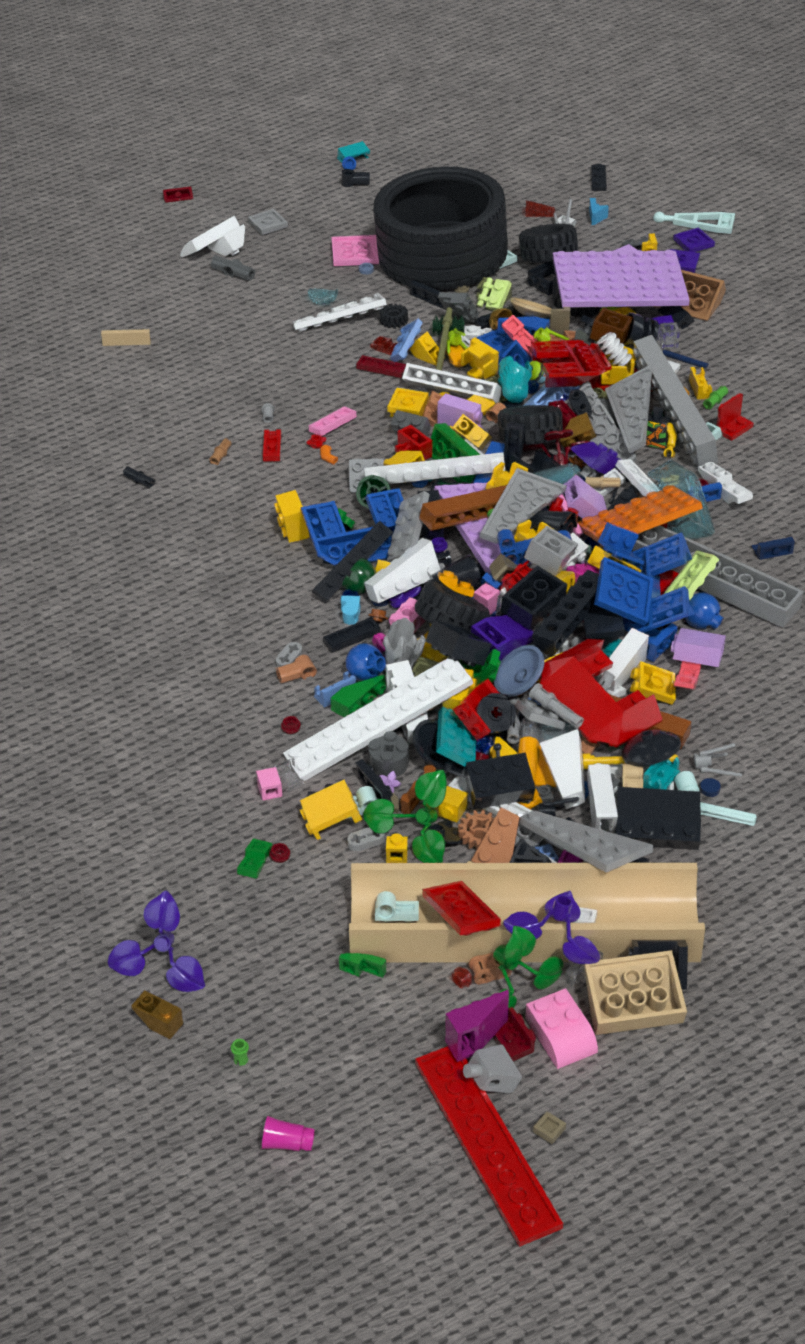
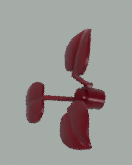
M571 429L551 431L544 435L545 440L556 439L558 454L554 455V460L563 465L562 471L568 470V454L573 452L571 450L572 446L589 442L572 443L564 448L565 456L561 454L559 439L572 436L573 430ZM543 443L523 444V452L542 448L545 454L551 457Z

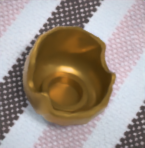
M506 308L495 309L489 319L491 329H498L499 318L511 317L513 315L511 310Z

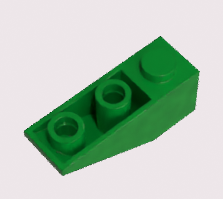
M385 675L342 687L330 698L331 711L346 717L371 703L375 697L385 692Z

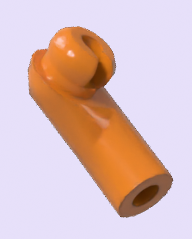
M325 444L320 448L321 459L334 465L338 461V457L331 455L330 450L332 448Z

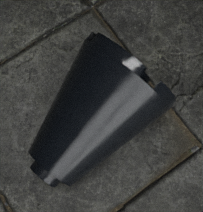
M540 510L528 519L532 522L530 529L535 531L538 530L539 523L544 522L556 531L566 530L571 534L573 528H577L578 524L577 514L571 511Z
M471 555L464 556L430 575V580L427 581V583L429 581L442 583L437 575L438 572L443 573L446 570L454 572L459 584L460 581L468 582L475 591L481 587V583L478 584L477 579L480 578V573L475 560H470Z

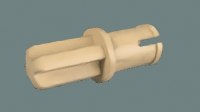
M604 476L586 477L585 480L592 488L604 489V487L621 486L620 478H604Z

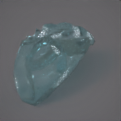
M310 288L308 290V296L318 305L330 304L338 295V289Z

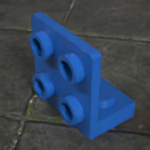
M607 522L598 540V543L604 546L603 550L612 553L611 556L622 560L623 557L633 565H636V563L643 565L645 562L631 552L639 534Z
M671 623L661 631L653 629L644 633L649 636L646 656L648 660L654 662L672 645L677 632V625Z

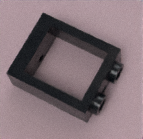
M550 261L528 270V284L548 296L553 294V280L547 281L544 278L551 274L556 275L554 263Z

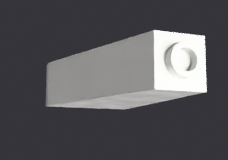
M631 628L609 657L613 665L607 671L611 672L615 679L607 690L615 692L630 678L632 669L636 668L640 661L645 662L648 635ZM604 672L598 675L597 682H599Z
M578 729L541 742L540 746L544 759L561 798H580L578 801L565 803V808L576 807L584 803L582 743Z
M596 763L588 765L587 781L592 827L615 834L618 815L609 764Z

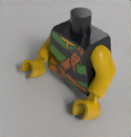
M654 407L653 413H648L646 445L665 449L663 452L665 457H667L669 451H672L671 458H674L675 451L673 448L676 445V430L673 424H671L670 418L662 416L663 408Z

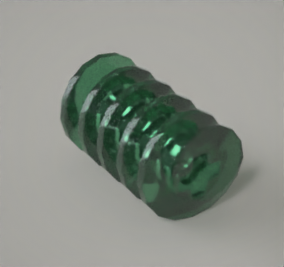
M437 315L433 319V336L435 331H437L438 336L443 331V315H441L440 320H438ZM454 315L449 332L456 328L464 333V319L462 315H460L459 320Z

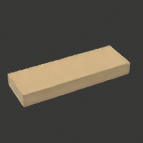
M149 329L104 330L101 332L103 346L151 345Z

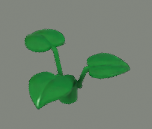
M444 770L423 774L416 781V796L420 800H424L423 805L425 807L419 809L416 814H393L394 804L387 799L372 801L363 812V818L369 828L380 834L387 833L392 829L394 825L393 818H416L418 823L425 825L420 832L421 836L414 838L412 842L415 856L423 863H443L445 841L442 834L436 830H426L438 818V814L433 808L441 805L445 799L447 782Z
M519 926L513 927V932L507 945H500L493 953L494 959L501 964L498 968L502 971L509 988L508 1008L513 1007V1009L517 1003V998L513 995L514 989L506 969L513 970L518 964L537 975L533 982L534 986L538 989H545L559 979L564 968L562 959L556 956L545 960L540 966L539 971L522 962V957L529 955L533 951L536 938L529 930Z

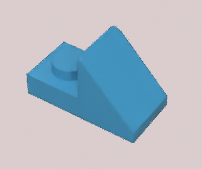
M590 198L589 201L591 225H595L608 217L609 206L596 204V198Z

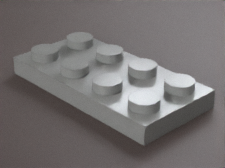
M423 491L401 502L395 530L392 534L391 546L388 550L387 562L398 559L408 548H412L418 543L423 524L419 516L422 504L427 503L429 500V493Z

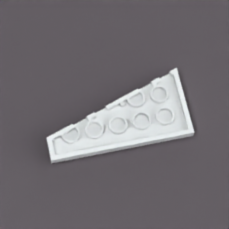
M376 293L374 298L364 297L361 298L359 303L357 301L349 302L331 308L332 312L322 311L317 314V317L308 316L293 321V326L295 330L303 331L308 329L307 326L323 325L322 322H335L343 316L344 318H350L354 313L364 314L372 308L379 310L383 308V305H387L386 300L382 295Z

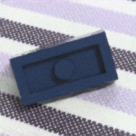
M793 537L761 542L751 545L758 559L762 560L793 554L795 541Z

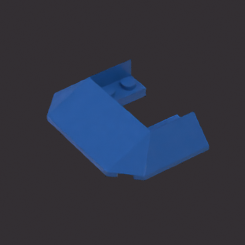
M400 489L367 494L365 499L375 525L381 521L394 533L396 519L400 510L399 506L404 500ZM335 501L301 507L318 557L334 566L373 528L369 527L346 532ZM392 535L368 559L370 563L388 558Z
M681 532L633 551L634 554L645 561L643 565L636 563L635 566L642 570L641 573L654 578L648 623L643 626L622 617L624 630L630 631L633 628L645 633L696 614L689 604V590L686 586L663 595L660 592V574L687 564V561L692 560L683 533Z

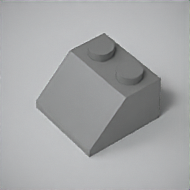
M546 526L531 540L524 558L556 576L565 567L577 548L578 543Z

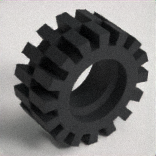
M395 303L394 305H385L380 310L381 325H384V327L388 326L390 329L391 327L393 329H396V327L401 328V325L404 327L408 323V309L405 306L402 307L401 304L399 306Z

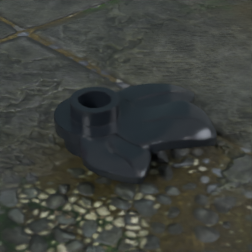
M451 820L440 821L429 826L428 830L440 832L447 844L462 842V839L458 836V828L453 827Z

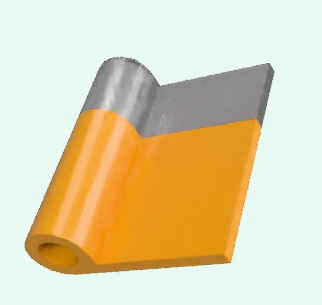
M527 718L522 720L518 754L526 752L535 787L542 785L556 787L544 759L540 743L576 730L572 725L564 726L562 730L552 726H542L541 723L530 721Z

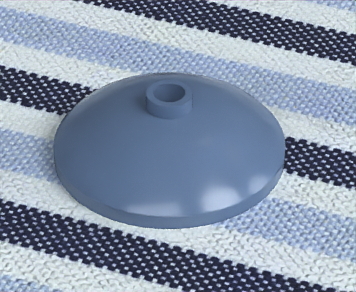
M532 645L521 646L511 651L501 661L496 679L494 680L497 691L500 694L512 697L523 694L533 687L543 672V653Z

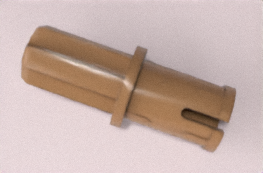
M225 438L219 446L215 447L214 453L209 458L211 464L219 465L222 458L226 457L231 441Z

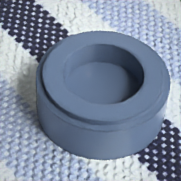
M362 263L359 265V272L366 275L374 272V266L371 263Z

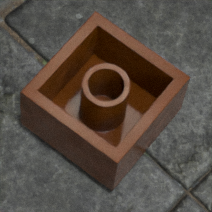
M603 308L593 322L590 339L598 342L605 334L612 332L616 334V338H619L620 343L623 344L630 334L633 317Z

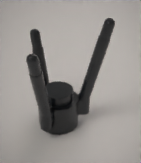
M572 797L539 803V812L556 817V809L565 808V803L578 801L580 798Z

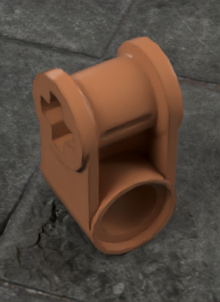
M493 953L478 955L469 961V967L475 974L474 981L478 985L504 978L502 971L498 968L501 964L494 959ZM506 969L508 977L511 975L512 970Z

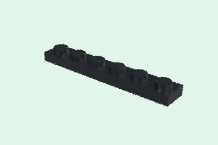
M379 521L315 586L312 593L326 604L342 587L346 575L350 576L352 572L350 569L361 558L368 560L386 542L393 531Z

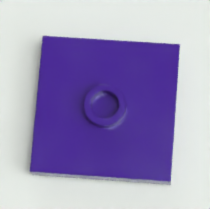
M699 227L673 235V240L685 251L697 252L715 246V241Z
M670 249L676 251L681 270L695 273L700 253Z

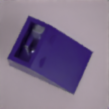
M507 615L486 617L471 627L472 633L492 644L489 653L493 649L500 651L499 660L501 661L511 651L534 641L532 639V630L527 629Z

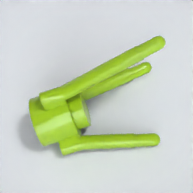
M548 327L545 329L539 328L534 334V338L537 341H550V334L563 340H569V338L550 330Z
M456 328L448 333V354H450V344L453 346L460 344L465 350L468 348L463 343L461 337L466 336V334L458 331Z

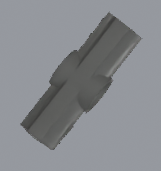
M216 255L212 258L211 267L223 271L226 276L229 275L231 278L237 276L251 281L255 276V269L242 265L238 259L231 261Z

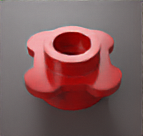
M316 434L311 435L310 440H307V445L315 449L321 448L323 442H326V437Z

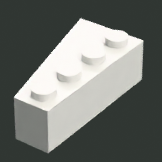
M421 538L415 546L408 548L402 556L390 562L389 566L381 569L368 579L364 584L369 599L377 603L385 601L430 580V575L441 570L432 541Z
M408 660L386 665L387 693L414 678ZM427 711L401 725L408 744L414 743L413 731L421 721L428 719Z

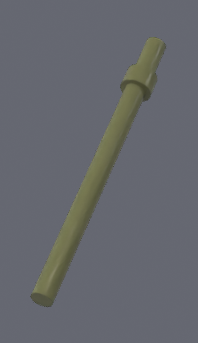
M450 307L446 309V314L443 317V331L436 370L441 371L449 328L453 320L451 317L453 309Z

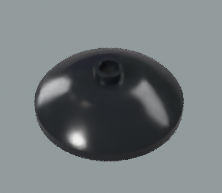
M423 720L413 731L415 748L426 763L433 765L436 769L444 770L446 762H453V760L436 752L438 720Z
M658 729L645 730L625 744L621 751V756L625 763L633 766L653 765L667 760L676 754L681 747V741L678 735L670 731Z

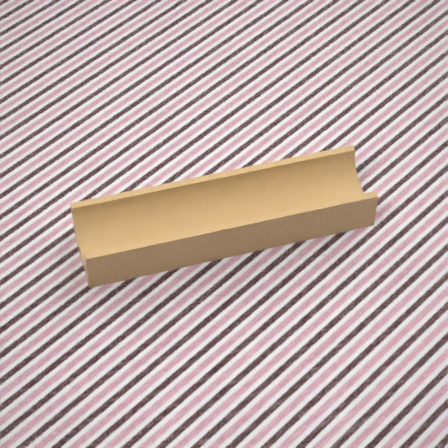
M351 863L350 953L374 955L386 959V962H469L475 956L493 953L500 945H507L512 934L505 928L503 920L507 919L511 914L522 911L533 914L538 919V922H541L547 915L544 910L547 901L561 893L571 891L579 907L597 910L595 923H570L571 937L574 939L576 936H583L589 939L597 948L600 960L628 956V947H632V940H686L688 945V962H701L705 924L698 922L696 895L697 863H627L609 872H604L590 863ZM463 881L501 918V925L489 931H478L470 935L460 936L423 898L422 889ZM388 891L395 895L396 901H419V921H375V901L378 894ZM550 917L540 927L542 935L536 939L533 951L521 959L522 962H544L549 957L556 956L561 958L563 962H572L565 957L562 950L564 943L569 942L567 940L566 922L557 921Z

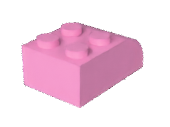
M566 988L526 1004L525 1020L557 1069L598 1053L597 1041L592 1027Z

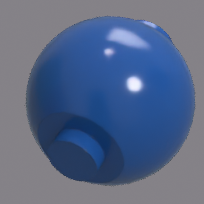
M696 593L689 601L690 606L696 612V614L685 617L686 622L691 627L704 630L707 626H710L715 630L723 621L724 617L719 615L721 611L720 604L714 596L708 593Z
M363 643L354 646L346 657L347 671L350 675H354L358 681L377 677L386 667V660L382 653L371 644Z

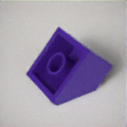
M592 441L572 446L571 448L589 467L604 475L614 468L617 469L616 463L618 460H621L617 457L618 453L615 450L609 449L603 443L598 445Z

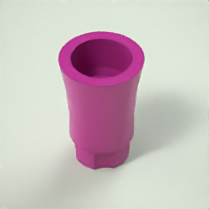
M267 1116L263 1132L262 1149L300 1151L301 1149L303 1151H312L315 1129Z

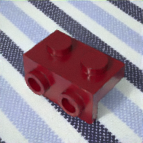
M513 1007L508 1008V1021L493 1036V1039L498 1045L505 1047L514 1062L534 1052L536 1036L533 1030L528 1029L524 1024L522 1015L516 1013Z

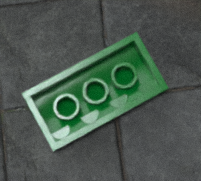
M446 423L434 425L430 438L432 440L431 458L433 460L480 455ZM476 474L452 478L459 483H471Z

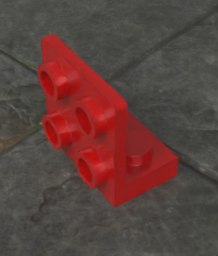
M741 393L721 404L718 408L716 426L721 428L722 436L730 441L751 429L754 424L741 416L743 394Z

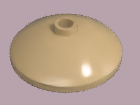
M512 297L510 300L514 308L519 313L525 315V317L535 316L546 319L551 315L552 308L515 297Z

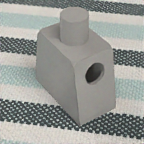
M503 1045L477 1050L469 1063L463 1067L464 1076L466 1078H474L479 1089L482 1091L511 1093L522 1079V1075Z

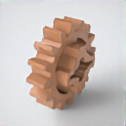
M474 810L473 815L466 813V819L461 818L460 824H458V836L462 839L463 845L468 843L469 849L473 846L476 847V850L478 849L495 817L492 818L491 812L486 815L484 810L481 811V814Z

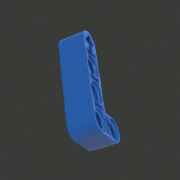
M508 529L501 530L497 535L500 552L517 565H523L528 561L524 556L533 538L515 543L512 531ZM557 531L572 540L568 531Z

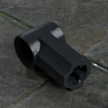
M352 169L342 170L341 185L343 187L370 184V172H354Z

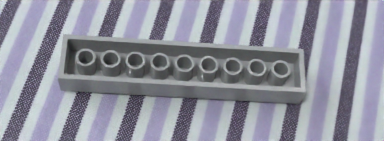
M649 335L633 341L634 349L632 350L636 361H634L637 370H641L649 365L652 368L650 390L653 391L655 401H659V407L665 411V417L670 418L671 424H673L678 433L679 442L684 444L685 452L690 454L692 464H696L697 467L705 465L707 462L718 464L714 436L654 337Z
M660 525L638 533L639 536L633 551L678 533ZM685 537L691 556L696 551L715 555L719 559L715 569L709 572L704 583L698 589L782 628L801 608L804 591ZM686 564L671 570L680 573Z

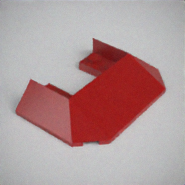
M582 340L531 342L532 361L543 363L542 370L546 375L545 388L580 386L612 369L610 362L599 345L595 343L588 345Z
M587 639L544 662L540 684L549 693H554L556 699L584 718L583 724L578 730L589 742L597 743L600 741L609 743V746L618 747L663 720L654 694L645 698L637 690L616 702L594 679L597 675L612 668L613 662L601 650L604 640Z

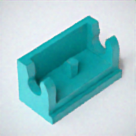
M361 141L338 148L337 159L342 163L343 159L348 156L355 158L356 156L363 155L365 158H369L367 154H370V150Z
M678 757L673 762L668 758L651 765L644 773L643 788L667 790L675 777L680 773Z

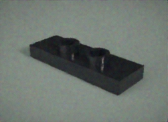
M370 617L323 636V642L331 652H335L381 633V627Z

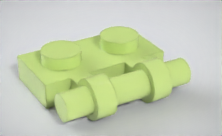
M487 278L482 286V293L478 296L477 307L482 308L484 303H486L485 307L489 310L503 308L512 283L508 280L496 279L495 283L492 284L493 279Z

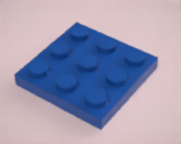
M604 557L600 564L595 605L645 626L649 619L654 578Z

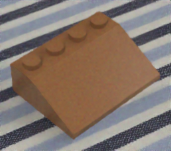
M681 270L690 300L689 306L681 307L693 318L708 321L720 305L725 294L724 280Z

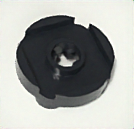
M500 693L487 695L476 706V712L491 730L490 733L493 734L502 733L509 729L516 718L514 705L508 700L509 698ZM494 709H497V712L500 713V716H497V718H494L491 714Z

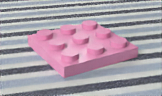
M376 235L332 237L334 266H351L362 263L379 264Z

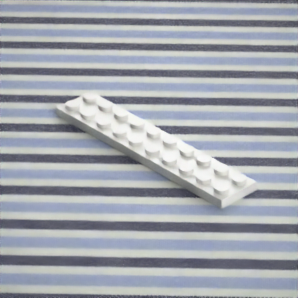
M447 658L283 752L301 782L308 780L369 745V742L373 739L384 736L386 732L395 730L473 685L472 678L458 661L455 662Z

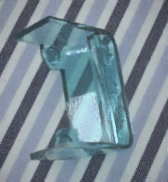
M671 459L647 472L648 476L658 481L657 488L659 491L663 490L662 488L672 485L702 503L703 509L675 519L676 524L667 529L678 534L682 532L684 537L688 539L707 537L715 533L700 481L693 472Z

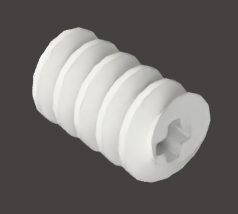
M609 332L596 343L597 345L603 344L600 348L601 350L607 349L604 354H610L609 361L614 359L613 366L616 364L624 366L632 357L631 354H627L628 350L626 348L623 349L624 345L620 343L619 338H616L615 333Z

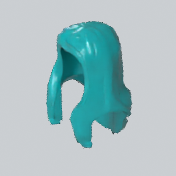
M507 356L499 363L498 382L502 387L503 396L508 401L518 404L523 402L528 396V382L532 377V366L527 361L525 367H523L517 361H514L512 356Z

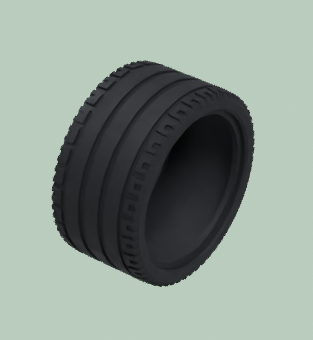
M455 166L415 170L388 182L387 185L380 189L374 199L373 213L379 263L383 272L389 278L397 281V283L410 287V283L415 280L436 290L456 289L465 285L475 284V282L483 280V277L491 276V274L499 270V267L506 260L508 238L504 191L496 180L483 172Z

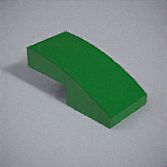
M253 838L245 849V857L237 867V874L257 879L269 856L272 843Z
M361 953L340 954L339 970L358 977L365 971L383 978L387 972L386 959Z

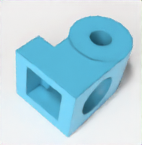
M360 596L341 597V611L344 623L352 625L358 622L361 608Z

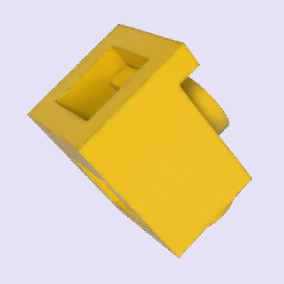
M401 834L387 836L386 863H407L408 837ZM391 853L403 854V857H391Z

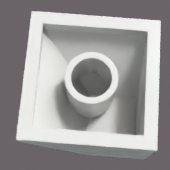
M244 224L208 245V248L223 256L229 254L233 256L240 252L239 248L244 244Z

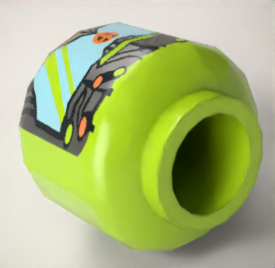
M531 361L532 377L529 381L541 384L546 378L542 370L543 363Z

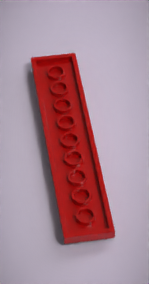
M448 1046L415 1058L418 1070L518 1246L521 1247L563 1229L561 1218L487 1093L479 1089L474 1078H466L464 1076L463 1067L465 1064H468L467 1059L457 1062Z

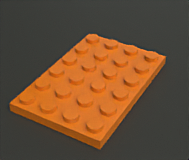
M668 485L663 487L661 491L649 492L647 496L634 498L627 504H618L609 511H600L596 516L584 517L578 524L583 533L598 543L607 522L638 534L703 509L701 501L675 486Z

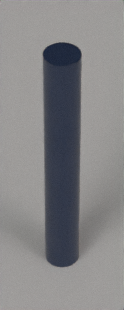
M665 349L663 350V354L666 357L703 367L704 369H707L709 363Z

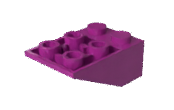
M508 990L494 993L490 997L473 1001L469 1005L455 1008L446 1013L445 1042L457 1062L471 1057L477 1050L483 1049L508 1021Z

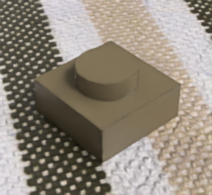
M548 1111L533 1126V1132L551 1144L566 1129V1123Z

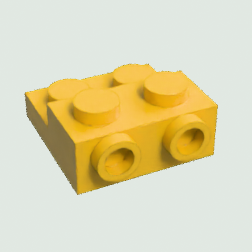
M642 661L639 662L636 668L632 669L630 678L634 679L630 687L631 692L639 690L645 698L654 694L657 700L673 705L676 700V687H674L675 673Z

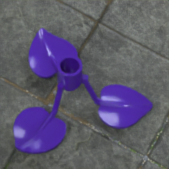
M165 890L152 899L144 909V920L147 925L153 929L159 928V934L154 939V943L140 951L137 941H122L111 951L108 965L111 969L122 975L136 976L145 967L146 961L142 956L153 948L160 952L168 951L172 966L166 973L169 984L176 990L183 992L203 989L205 987L203 969L197 959L192 956H181L174 962V948L172 945L175 938L171 931H174L179 925L180 912L173 896Z
M571 891L561 893L547 901L544 907L547 915L541 922H538V919L533 914L524 911L513 913L503 920L505 928L511 934L513 927L519 926L529 930L536 939L541 937L542 930L540 927L550 917L557 921L566 922L567 940L569 941L564 943L562 947L565 957L578 964H593L600 960L597 948L589 939L583 936H576L574 939L571 937L570 923L577 921L581 915L580 908L574 900Z

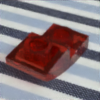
M379 336L370 346L376 351L391 356L397 343H393L392 338Z

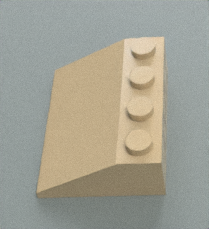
M672 950L599 960L597 963L584 964L595 1035L684 1023L687 1009Z

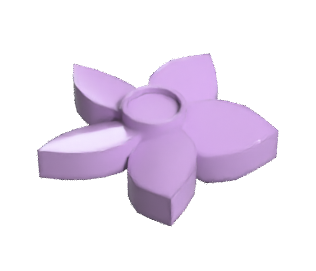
M394 771L389 773L388 777L380 775L384 785H388L392 793H394V787H399L402 784L395 780L396 774Z

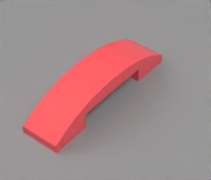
M512 315L501 326L513 341L517 340L532 358L531 342L537 340L524 329V324Z
M682 661L674 687L695 690L702 664Z

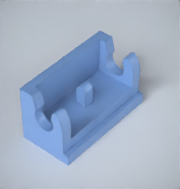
M346 671L343 673V680L321 691L320 686H316L314 688V697L325 708L331 705L330 698L342 687L356 683V677L351 675L349 678V672Z

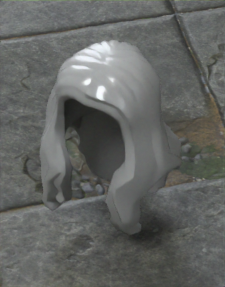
M405 617L393 622L390 630L384 636L386 665L408 660L412 669L414 662L422 654L426 639L424 635H421L417 640L413 634L415 630L414 623Z

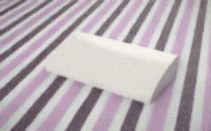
M235 216L189 241L183 247L180 256L185 257L197 252L238 228L240 225Z

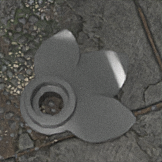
M644 236L639 240L629 239L621 245L622 247L628 244L632 247L642 245V242H647L648 238Z

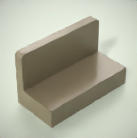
M570 307L551 309L550 330L563 335L564 330L569 331Z

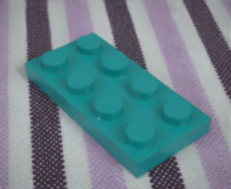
M442 706L438 712L436 752L465 767L466 762L476 761V739L452 709Z

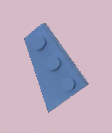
M419 318L401 328L400 332L402 334L397 338L399 343L395 345L390 357L393 362L404 360L408 355L407 350L414 344L415 336L421 331L420 327L423 322Z

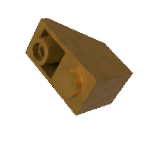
M587 412L570 419L566 429L573 430V435L561 438L560 441L563 447L566 448L572 443L590 441L596 437Z
M145 990L131 1005L134 1012L150 1030L168 1039H171L183 1025L181 1008Z

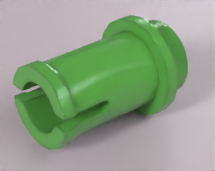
M236 1039L231 1044L234 1063L237 1065L239 1061V1066L245 1065L248 1062L247 1052L249 1045L243 1039Z

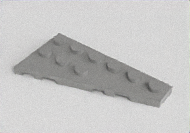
M650 365L605 389L630 454L646 446L652 368Z
M588 381L579 390L585 393L592 407V415L589 418L596 437L589 442L593 441L598 445L603 443L609 449L615 450L618 453L617 457L621 460L631 459L635 462L637 460L635 453L632 452L630 454L621 431L616 427L614 420ZM568 398V399L565 401V403H566V404L569 406V408L573 411V409H572V407H571V405H570V403H569V398Z
M517 468L484 525L479 538L497 544V535L501 530L508 529L513 532L519 524L530 519L564 493L567 486Z
M531 811L520 817V825L604 872H609L653 852L652 844L542 812Z

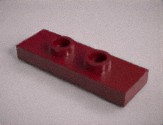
M364 355L356 363V369L398 378L403 377L406 364Z

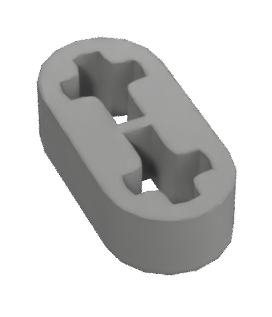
M297 642L288 643L276 658L277 668L294 663L295 659L302 655L301 644Z
M370 828L353 832L347 838L348 847L352 851H361L380 845L385 841V833H376Z

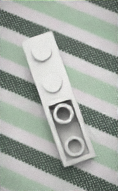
M707 462L705 465L698 467L699 473L709 484L718 482L722 484L721 498L726 503L736 502L740 504L753 499L751 491L733 481L732 474L714 462Z

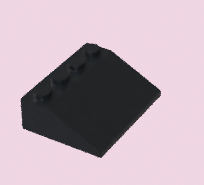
M617 787L618 818L615 834L649 843L657 848L699 850L701 841L699 791Z

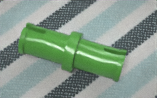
M720 386L716 391L711 392L709 397L703 402L704 407L710 410L714 405L719 404L722 398L728 394L727 387Z

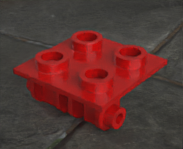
M528 560L523 565L519 564L513 573H507L503 577V583L498 590L500 591L505 587L506 591H509L533 570V568L530 569L528 567L530 561Z

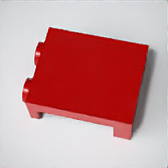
M489 679L476 685L453 708V711L476 740L491 732L476 712V706L482 698L491 693H499ZM494 709L491 712L494 718L500 716V713L497 712V709Z

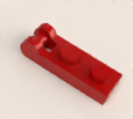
M264 429L263 462L280 461L281 429H276V431Z

